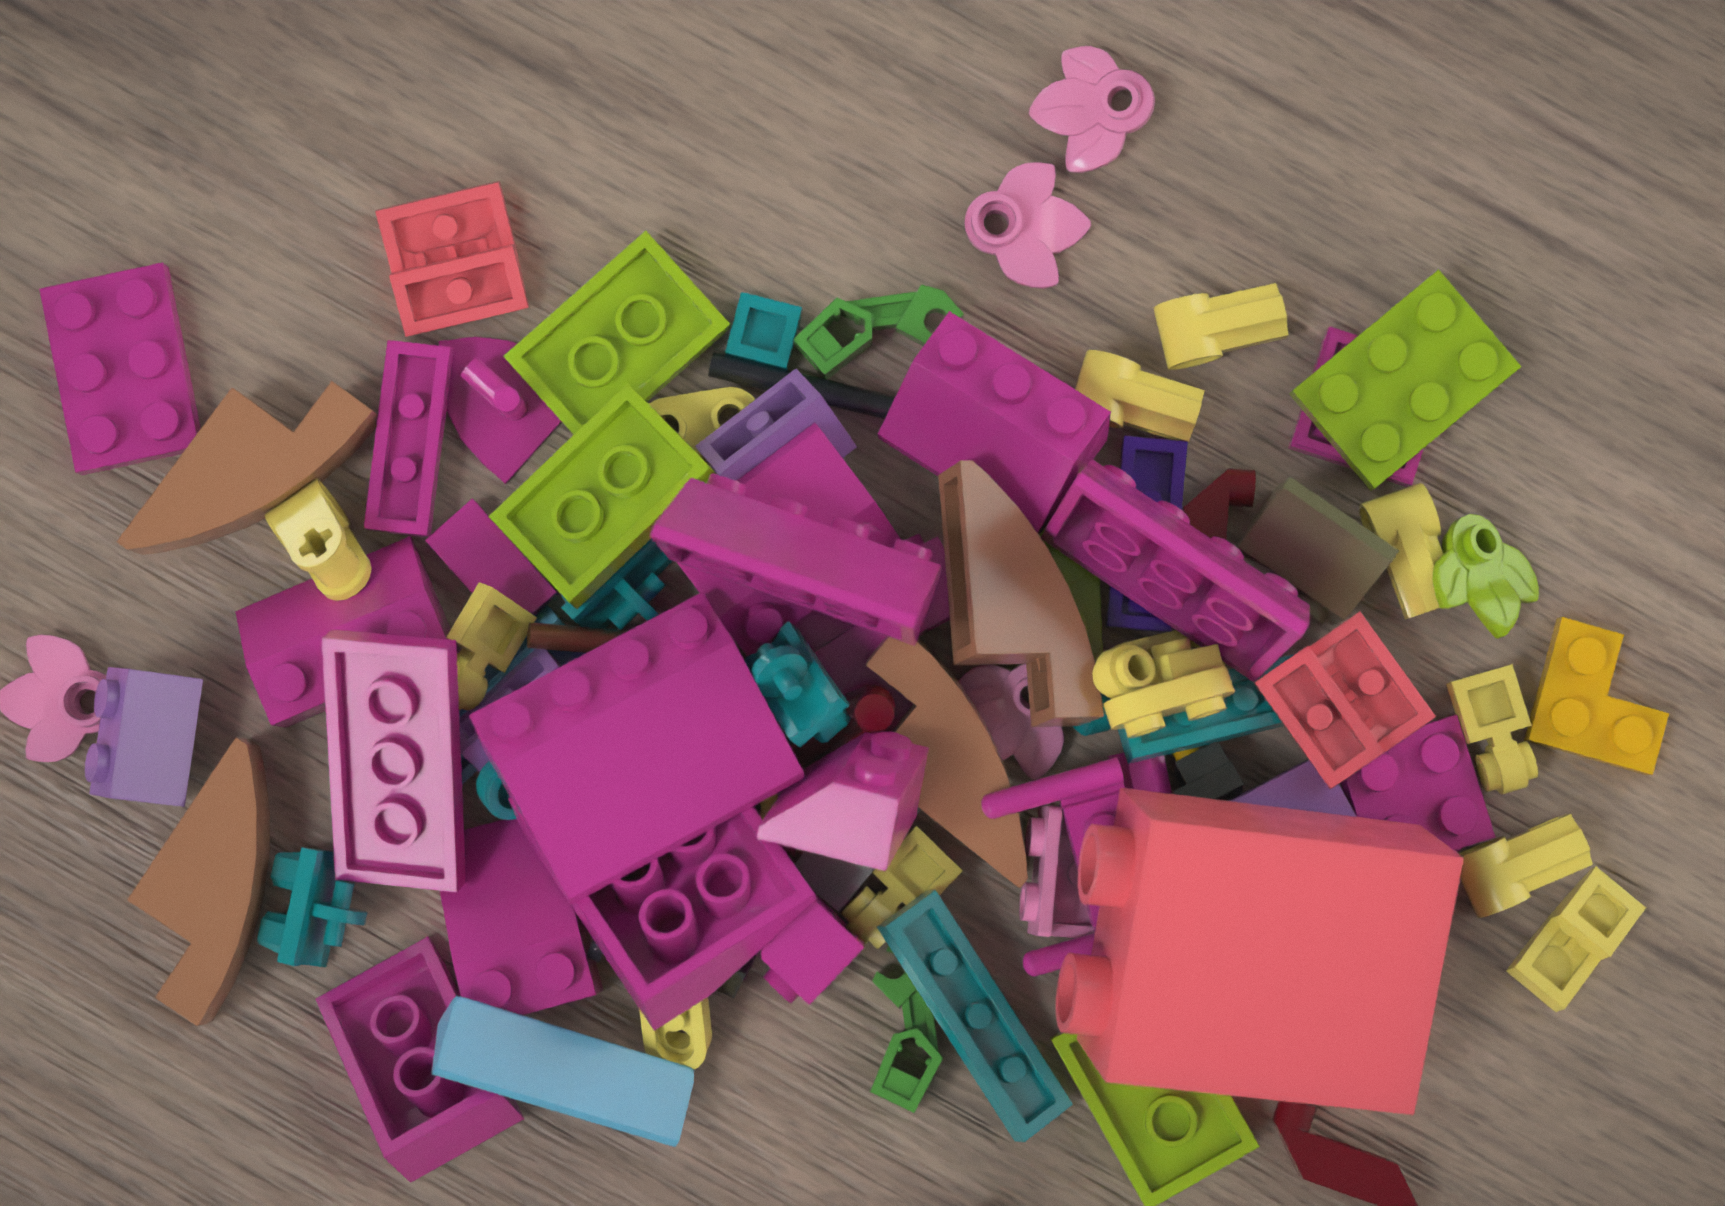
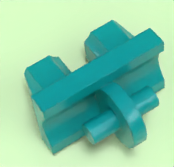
M651 538L578 609L572 606L563 596L562 598L566 603L561 608L581 627L606 628L613 622L622 630L638 613L648 621L659 615L648 603L666 586L657 576L673 561L669 560Z
M788 621L779 629L772 643L763 644L759 647L757 653L751 654L744 659L773 715L788 738L797 746L801 747L812 737L821 743L828 742L849 724L851 717L845 710L849 703L802 633L791 622Z
M301 847L300 852H280L275 855L270 878L273 886L292 890L287 914L275 911L266 912L265 916L261 919L257 942L278 953L277 962L291 966L310 965L327 967L331 946L342 947L346 923L365 925L368 912L350 907L355 884L343 880H335L334 851Z

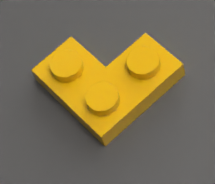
M1560 617L1556 619L1529 718L1532 726L1527 727L1524 741L1643 775H1653L1669 713L1608 696L1624 634Z

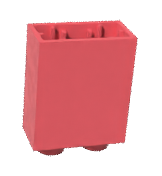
M1120 788L1114 826L1091 824L1083 838L1078 864V893L1083 904L1100 907L1091 955L1068 953L1062 963L1056 992V1020L1058 1029L1061 1033L1077 1034V1041L1104 1081L1109 1083L1414 1115L1463 857L1419 824Z

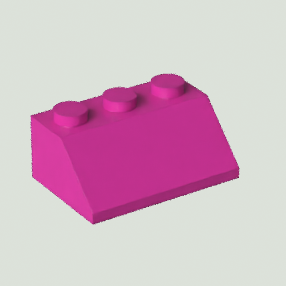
M949 311L912 361L878 432V439L936 476L959 461H974L1019 507L1032 527L1040 535L1055 514L1079 473L1095 458L1107 441L1111 412Z
M815 422L737 480V482L747 486L744 496L769 505L772 495L795 501L809 508L806 518L830 527L834 517L855 522L871 530L868 540L893 548L896 539H900L875 500ZM677 562L698 592H704L725 628L747 656L757 653L760 646L773 641L779 629L788 621L794 625L813 611Z
M411 536L367 554L366 556L370 560L372 567L370 578L360 592L346 600L335 601L328 599L317 588L311 578L235 611L245 664L271 726L288 728L326 711L322 637L330 630L449 640L446 637L451 630ZM456 644L457 653H459L460 649L459 646Z

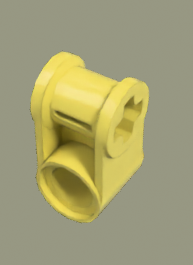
M318 478L264 514L267 523L288 551L294 563L301 570L309 572L317 588L328 599L335 601L346 600L356 595L365 587L372 569L370 560L350 529V521Z

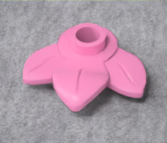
M1080 46L1063 51L1061 62L1066 79L1054 82L1044 88L1035 98L1029 109L1030 117L1043 128L1059 135L1068 136L1066 169L1073 173L1093 171L1115 160L1123 148L1126 135L1142 128L1150 119L1155 106L1153 89L1142 75L1132 70H1120L1112 57L1099 48ZM1121 90L1130 91L1132 95L1130 106L1124 111H1114L1111 104L1113 96Z
M1025 163L1010 170L997 191L986 192L978 196L970 204L964 223L966 235L972 245L986 254L995 255L1002 272L1007 278L1017 284L1040 289L1054 287L1058 284V267L1053 254L1060 253L1075 245L1091 227V221L1075 205L1061 198L1051 196L1056 174L1055 166L1047 163ZM999 214L1006 219L1008 228L1001 234H991L986 230L984 220L989 215Z
M36 635L28 637L26 642L28 660L34 673H27L0 690V711L12 722L31 729L26 744V758L28 760L57 762L74 754L87 734L98 733L100 718L96 717L95 712L86 714L81 708L80 701L83 694L87 691L93 690L96 692L99 682L102 679H106L107 675L91 670L83 650L73 642L56 636Z
M994 664L979 665L970 669L959 679V682L984 719L1002 759L1005 760L1013 754L1028 777L1035 780L1044 775L1060 755L1065 737L1062 726L1031 727L1030 705L1022 696V689L1028 685L1026 664H1020L1012 670Z

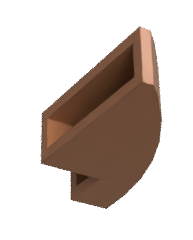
M331 381L295 431H293L245 395L231 388L117 540V543L126 550L141 555L156 554L207 543L248 528L265 519L264 514L314 479L318 478L323 482L358 450L375 430L378 414Z
M974 461L957 462L938 475L953 664H1026L1031 727L1080 726L1104 717L1101 692L1096 688L1093 681L1095 661L1086 628L1069 586L1047 546L1019 507Z
M886 636L867 659L866 666L914 703L891 732L906 736L911 740L912 744L929 748L918 807L1020 889L1028 879L1019 812L990 819L985 816L981 808V801L984 795L1011 787L1005 764L984 719L961 683L935 652L919 637L916 645L913 646Z
M236 737L127 899V901L191 943L155 998L196 1026H201L214 1020L233 987L251 945L264 899L270 855V806L265 766L260 746L246 738Z

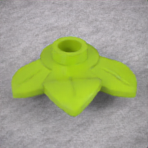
M1468 514L1456 519L1451 524L1442 540L1443 555L1435 562L1432 580L1438 605L1441 609H1450L1467 602L1488 631L1496 639H1500L1506 636L1515 625L1519 617L1521 603L1529 604L1539 599V585L1536 575L1525 556L1518 549L1503 543L1496 527L1485 517L1477 514Z

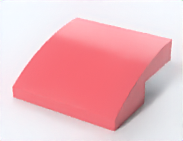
M500 181L385 207L375 211L391 269L389 277L405 337L529 308Z
M1360 611L1254 683L1330 790L1436 717Z

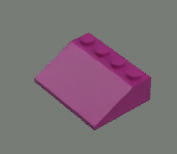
M1092 459L1079 473L1040 537L1044 542L1199 646L1205 647L1218 644L1222 661L1253 682L1275 663L1304 634L1309 626L1310 605L1297 597L1298 591L1290 582L1273 573H1266L1264 575L1243 561L1244 555L1235 545L1219 537H1212L1210 539L1190 525L1189 517L1181 509L1166 501L1155 502L1136 489V483L1132 477L1113 465H1104L1103 467Z
M710 473L707 483L690 477L654 524L650 537L669 560L913 646L917 643L941 575V565L930 562L933 551L902 539H896L893 548L868 540L871 530L865 526L843 518L834 517L830 527L806 518L809 508L800 503L772 495L769 505L744 496L747 486Z
M704 592L469 715L483 750L571 905L805 778L798 760L735 642Z
M509 797L508 800L522 832L563 892L512 799ZM753 806L571 905L654 1031L714 993L816 900L815 893L781 845L757 838L758 828L763 820Z

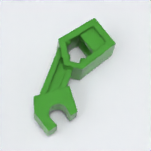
M921 284L916 292L853 301H844L836 298L793 340L795 347L821 377L829 379L873 345V330L896 328V332L924 346L932 335L924 325L928 315L941 313L946 316L950 311L963 319L964 313L943 290ZM841 316L854 321L858 326H865V332L862 334L856 333L854 340L844 348L826 329L834 321L839 322Z
M888 946V948H887L886 951L889 952V953L894 954V953L892 952V950L890 949V947ZM876 971L872 982L899 1009L902 1006L905 1031L893 1034L870 1092L915 1113L943 1060L938 1051L934 1015L906 972L897 979H889ZM915 1038L916 1045L920 1048L922 1047L931 1057L925 1061L927 1068L921 1080L892 1067L897 1053L903 1051L901 1043L904 1040Z

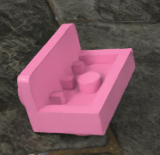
M1038 806V817H1030L1026 827L1025 853L1026 856H1034L1032 882H1025L1021 888L1019 901L1020 920L1028 921L1027 933L1035 936L1077 938L1094 933L1086 904H1083L1079 897L1078 872L1062 808L1058 806Z

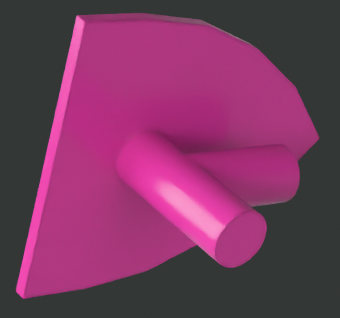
M483 337L439 341V346L451 347L454 350L447 413L465 445L485 467L503 483L507 484L560 425L561 420L504 358V355L517 343Z

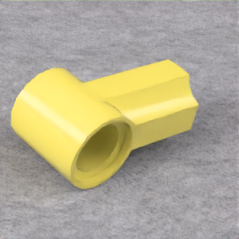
M1276 283L1239 290L1209 298L1208 293L1193 294L1175 298L1153 307L1168 370L1202 365L1223 357L1224 352L1282 340L1288 336L1285 305Z
M1098 350L1086 351L1075 390L1111 412L1109 423L1111 428H1123V425L1152 435L1189 442L1196 425L1205 390L1141 371V366L1134 361Z
M1418 483L1361 503L1359 511L1362 525L1399 550L1387 567V571L1405 620L1440 608L1432 579L1434 564L1443 555L1437 538L1441 535V526L1433 500L1424 484Z
M1571 814L1555 817L1509 839H1506L1505 836L1498 837L1459 853L1463 857L1460 879L1478 918L1490 916L1529 899L1531 897L1529 892L1593 865L1587 840L1582 829L1576 824Z

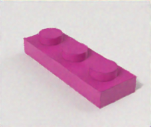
M387 340L364 520V529L368 531L429 537L431 535L454 350L451 347Z

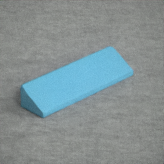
M456 996L452 999L438 1022L432 1067L433 1075L672 1147H676L679 1143L694 1084V1070L691 1067L462 996Z

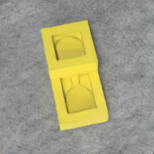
M1597 866L1593 867L1544 921L1506 972L1553 1011L1564 1010L1598 963L1605 958L1611 957L1646 907Z

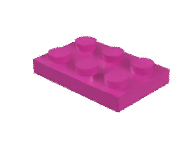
M162 262L40 288L39 291L75 473L87 475L182 454L201 427L169 267Z

